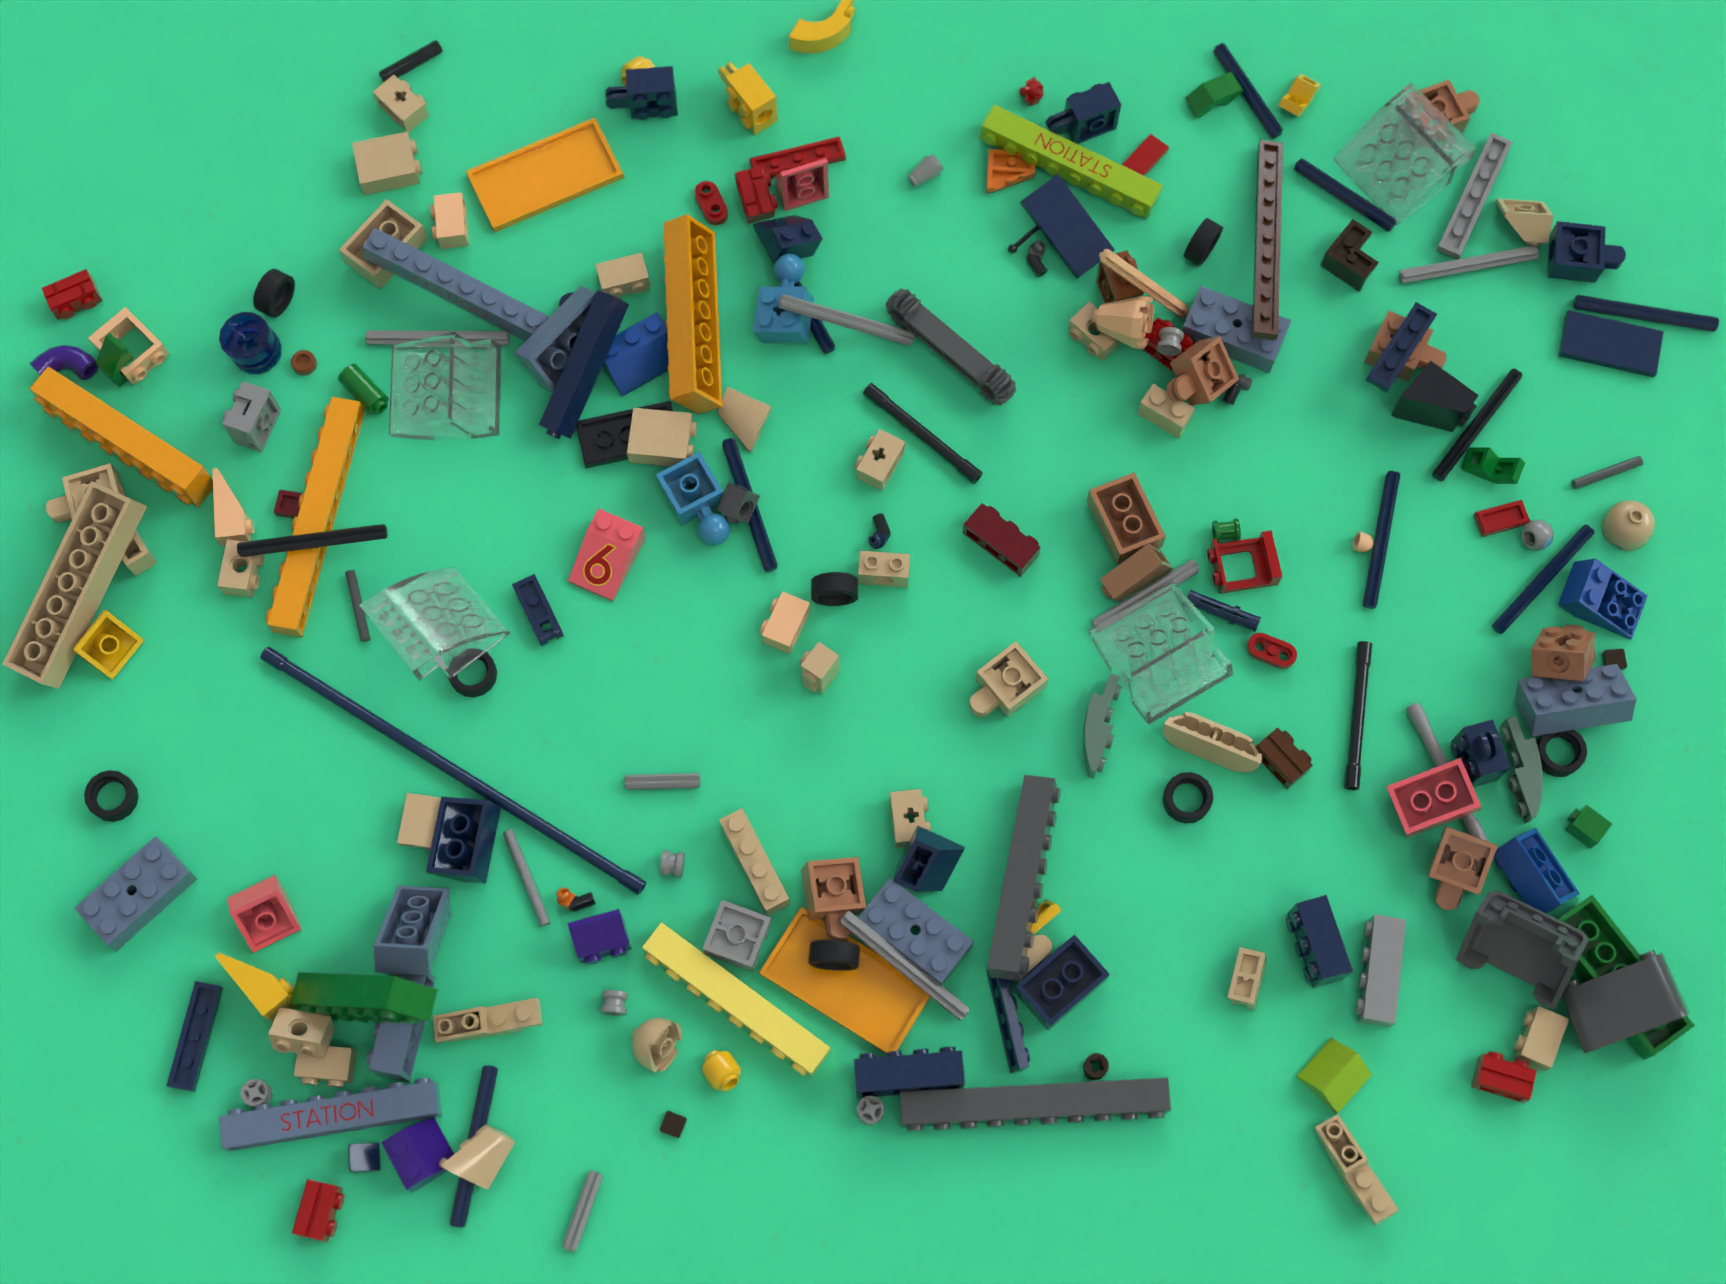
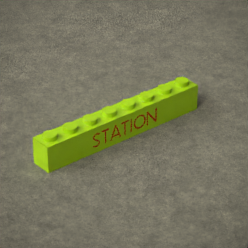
M995 104L981 126L979 139H982L988 145H994L1010 155L1018 153L1022 155L1021 159L1025 160L1028 164L1036 165L1054 176L1059 174L1061 178L1067 180L1070 184L1080 186L1095 196L1105 198L1113 205L1130 210L1136 216H1142L1147 219L1160 196L1162 184Z

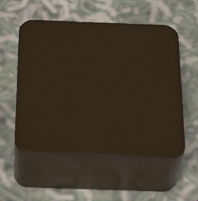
M1624 649L1605 650L1602 653L1604 666L1618 664L1620 670L1627 668Z
M667 1111L660 1131L680 1138L687 1119L684 1116Z

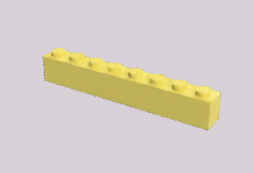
M662 922L642 947L646 953L645 959L656 967L660 963L667 969L665 973L676 982L679 979L688 984L686 989L696 997L704 996L709 1000L707 1005L717 1013L723 1010L730 1016L728 1020L739 1029L744 1026L751 1031L749 1036L757 1043L762 1045L765 1042L771 1046L770 1052L783 1061L786 1057L794 1063L791 1067L800 1075L805 1076L807 1073L812 1077L831 1052V1048Z

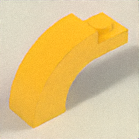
M841 0L835 12L824 21L808 22L799 18L789 35V48L801 53H820L841 44L851 33V20L856 10L854 8V0Z

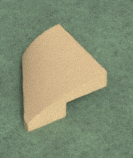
M727 387L722 398L723 407L719 408L717 412L718 416L724 423L728 424L731 432L745 445V449L751 453L761 435V429L772 411L771 406Z
M485 1124L476 1132L473 1138L465 1140L459 1145L460 1150L448 1160L444 1157L439 1165L467 1181L489 1189L515 1141L507 1133Z

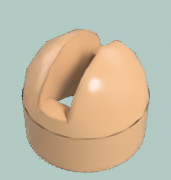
M1357 532L1353 541V550L1357 552L1369 551L1373 546L1372 537L1367 533Z

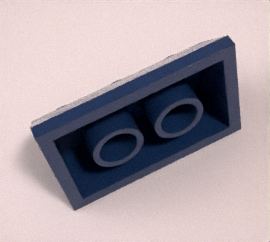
M441 797L426 872L462 882L486 884L501 808L489 800Z

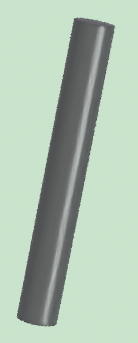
M1640 456L1582 476L1572 480V486L1574 489H1578L1643 465V460Z
M349 570L345 572L360 641L368 642L371 639L355 570Z

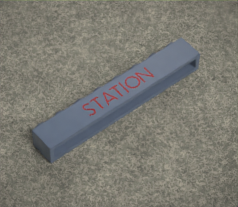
M375 227L363 246L364 259L525 341L549 318V316Z
M421 1078L415 1080L413 1085L404 1086V1082L388 1084V1089L378 1090V1087H366L361 1089V1093L351 1095V1091H342L335 1093L333 1098L324 1099L323 1095L308 1097V1102L298 1103L297 1100H287L281 1102V1106L271 1108L270 1104L255 1106L254 1111L244 1112V1109H232L227 1111L228 1115L219 1116L222 1149L235 1151L441 1117L442 1110L439 1084L431 1081V1078Z

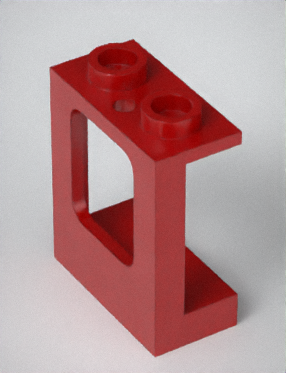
M1272 530L1261 532L1258 538L1218 544L1217 539H1213L1210 548L1207 549L1208 561L1213 563L1215 570L1212 573L1213 583L1215 587L1218 586L1220 594L1278 585L1283 577ZM1249 552L1252 556L1256 576L1250 579L1226 582L1221 556Z

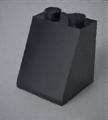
M1430 360L1401 395L1391 415L1398 419L1453 432L1458 425L1463 427L1470 419L1471 414L1477 407L1474 402L1479 395Z

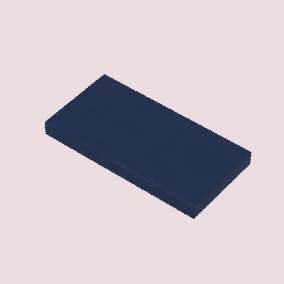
M1059 174L1020 202L1076 279L1100 262L1099 253L1103 252L1104 249H1109L1112 252L1115 251Z
M1568 310L1565 315L1558 356L1655 377L1658 370L1664 331Z

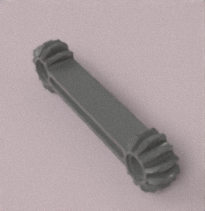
M899 289L885 303L887 313L891 315V319L897 325H900L902 329H908L981 391L980 394L985 396L986 400H990L994 405L1001 406L1017 391L1015 381L1011 379V375L1005 369H1001L999 365H994L924 307L921 304V300L915 294H911L907 289Z

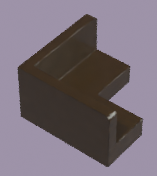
M1352 219L1326 251L1320 266L1360 292L1367 278L1379 263L1360 250L1371 237L1372 231Z

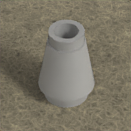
M933 154L929 157L925 156L907 177L912 185L917 187L939 176L943 166Z

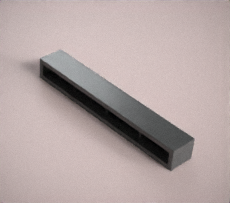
M1024 775L987 965L991 978L1022 982L1023 973H1027L1029 969L1027 951L1028 948L1033 947L1034 932H1031L1032 924L1037 923L1039 909L1036 908L1037 899H1041L1043 894V883H1040L1041 876L1046 875L1048 861L1045 859L1046 851L1051 849L1052 835H1049L1050 828L1055 827L1056 812L1054 811L1055 803H1059L1061 789L1057 788L1055 778Z

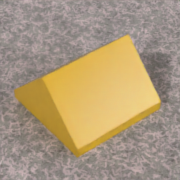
M104 609L72 650L88 664L113 680L144 639Z

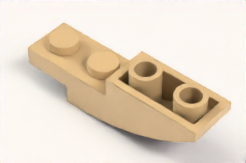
M532 998L491 1007L481 1006L433 1016L435 1042L484 1038L520 1032L521 1029L541 1026L543 1024L540 999Z
M1337 1114L1316 1126L1315 1130L1334 1167L1356 1203L1362 1206L1374 1226L1398 1213L1399 1209L1369 1166L1368 1158L1340 1116Z

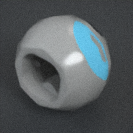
M1532 520L1522 530L1524 545L1531 550H1545L1553 541L1554 531L1551 525L1544 520Z

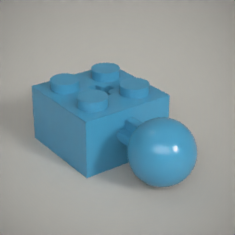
M784 254L775 262L774 273L780 281V287L759 288L753 332L763 343H808L812 317L778 307V301L782 294L814 303V297L806 287H794V284L802 279L805 272L803 261L794 254Z
M700 452L656 474L658 486L681 525L698 517L701 521L698 533L703 542L716 546L727 540L730 534L728 521L723 516L713 514L711 511L718 507L723 491Z

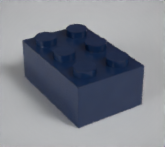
M1327 895L1296 903L1287 913L1286 924L1291 933L1294 932L1297 941L1294 943L1298 957L1303 958L1305 964L1303 973L1308 983L1311 982L1313 988L1343 980L1353 969Z
M1074 934L1024 977L1022 982L1017 983L1013 991L1049 1031L1102 985L1110 974Z

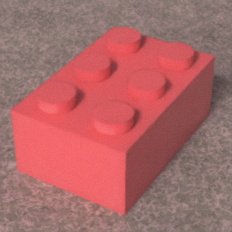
M1461 758L1386 786L1407 838L1481 810V804Z

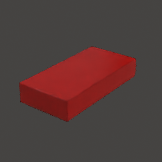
M1150 134L1127 158L1122 166L1146 176L1168 152L1169 146Z
M1522 500L1481 510L1473 515L1482 537L1522 527L1530 522Z

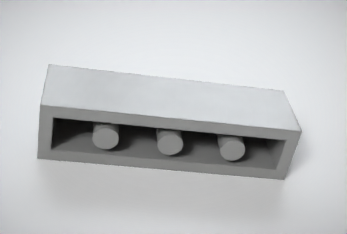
M1375 914L1369 921L1365 922L1364 937H1367V945L1362 948L1361 962L1365 963L1364 973L1361 972L1358 979V988H1362L1361 999H1357L1355 1014H1359L1358 1022L1391 1027L1396 1022L1406 927L1405 919Z

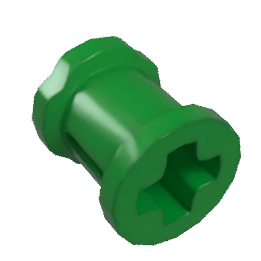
M1236 518L1231 522L1218 523L1217 520L1213 521V539H1217L1218 543L1220 540L1225 539L1239 541L1241 538L1239 519Z

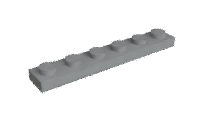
M1490 133L1437 247V251L1459 259L1511 147L1512 141Z

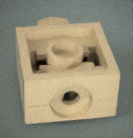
M109 463L62 477L66 495L49 500L46 505V511L56 523L73 519L91 481L125 496L120 474Z
M1015 641L976 672L975 680L982 688L971 696L969 702L970 710L974 715L984 717L999 707L1008 718L1047 687L1048 677Z

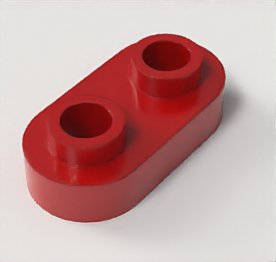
M711 181L700 182L695 188V198L705 220L714 226L723 224L728 218V210L717 186ZM704 190H710L709 193H703ZM713 209H719L718 212H712Z
M1265 633L1252 635L1247 643V651L1251 657L1279 669L1290 668L1297 659V651L1293 645ZM1255 645H1261L1263 647V650L1258 651L1255 648ZM1279 654L1286 655L1287 660H1281Z

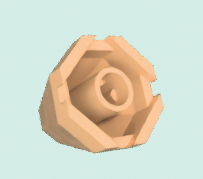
M1139 296L1100 305L1099 309L1095 310L1093 322L1097 325L1099 331L1132 348L1143 349L1149 342L1145 335L1146 333H1151L1153 327L1154 304H1150L1153 299L1148 296Z

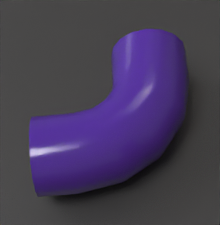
M68 345L49 348L29 363L40 375L49 366L56 372L65 369L71 370L81 380L91 378L99 369L96 360L90 354L78 347Z

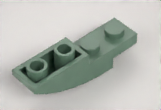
M1110 674L1102 696L1092 693L1085 716L1083 754L1088 776L1093 779L1096 771L1102 772L1107 759L1102 757L1105 748L1110 750L1115 735L1110 734L1113 726L1107 724L1114 710L1109 706L1112 699H1118L1122 686L1117 685L1120 676Z
M1517 716L1507 718L1500 725V736L1502 741L1507 743L1509 761L1516 768L1508 775V788L1516 797L1518 815L1523 817L1525 823H1529L1537 817L1541 803L1543 786L1542 764L1535 737L1525 740Z

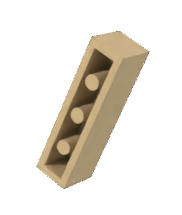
M743 808L719 819L721 828L766 916H770L789 906V897Z

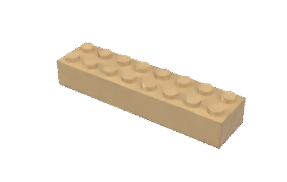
M90 482L2 665L40 684L57 689L60 688L76 655L72 648L88 630L147 508L146 505L96 482Z

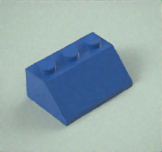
M658 312L617 334L604 361L603 368L622 397L668 371V331L665 322Z
M1536 828L1516 836L1496 849L1494 855L1496 865L1504 871L1509 879L1511 888L1520 895L1524 903L1547 914L1580 894Z

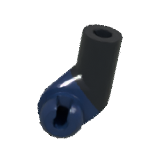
M883 513L877 514L872 518L877 530L872 537H869L868 542L874 549L884 547L891 535Z

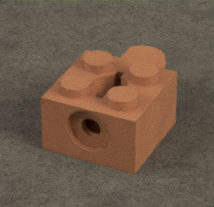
M1446 80L1408 94L1401 111L1422 148L1463 133L1470 119L1469 115L1474 113L1479 105V96L1472 90L1457 94L1450 80Z
M1388 311L1364 363L1375 366L1405 320V317ZM1429 328L1399 373L1398 378L1409 382L1416 367L1424 369L1430 360L1443 368L1446 362V353L1427 344L1432 335V329Z
M1220 336L1199 340L1170 362L1176 377L1167 384V393L1173 401L1187 400L1190 406L1210 403L1239 380Z
M1565 625L1562 629L1555 626L1543 628L1531 649L1532 676L1584 681L1595 661V632H1587L1584 627L1579 625Z
M1444 826L1427 872L1429 877L1440 880L1435 893V901L1441 908L1446 910L1457 908L1465 890L1480 895L1498 845Z
M858 857L808 861L801 869L808 920L824 919L828 938L830 940L843 941L851 934L849 930L840 924L843 915L848 911L855 916L860 915L866 908Z

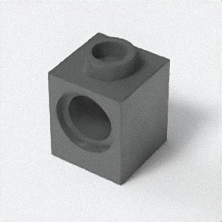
M728 483L717 510L725 514L724 518L732 523L738 524V521L749 523L760 495L743 486Z

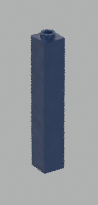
M597 290L539 423L540 426L548 429L546 434L560 439L561 435L571 439L629 304L621 299Z

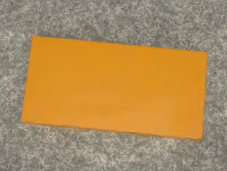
M596 118L587 120L466 171L494 233L624 178L623 172Z
M801 907L763 965L759 975L882 1052L898 1051L930 999V996L877 953L849 936L843 941L854 943L860 947L859 967L857 969L835 971L811 966L808 963L810 943L817 940L830 939L826 934L825 921L822 919L808 920L807 910Z

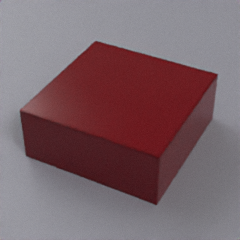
M279 490L274 514L287 518L298 517L300 510L299 498L304 493Z

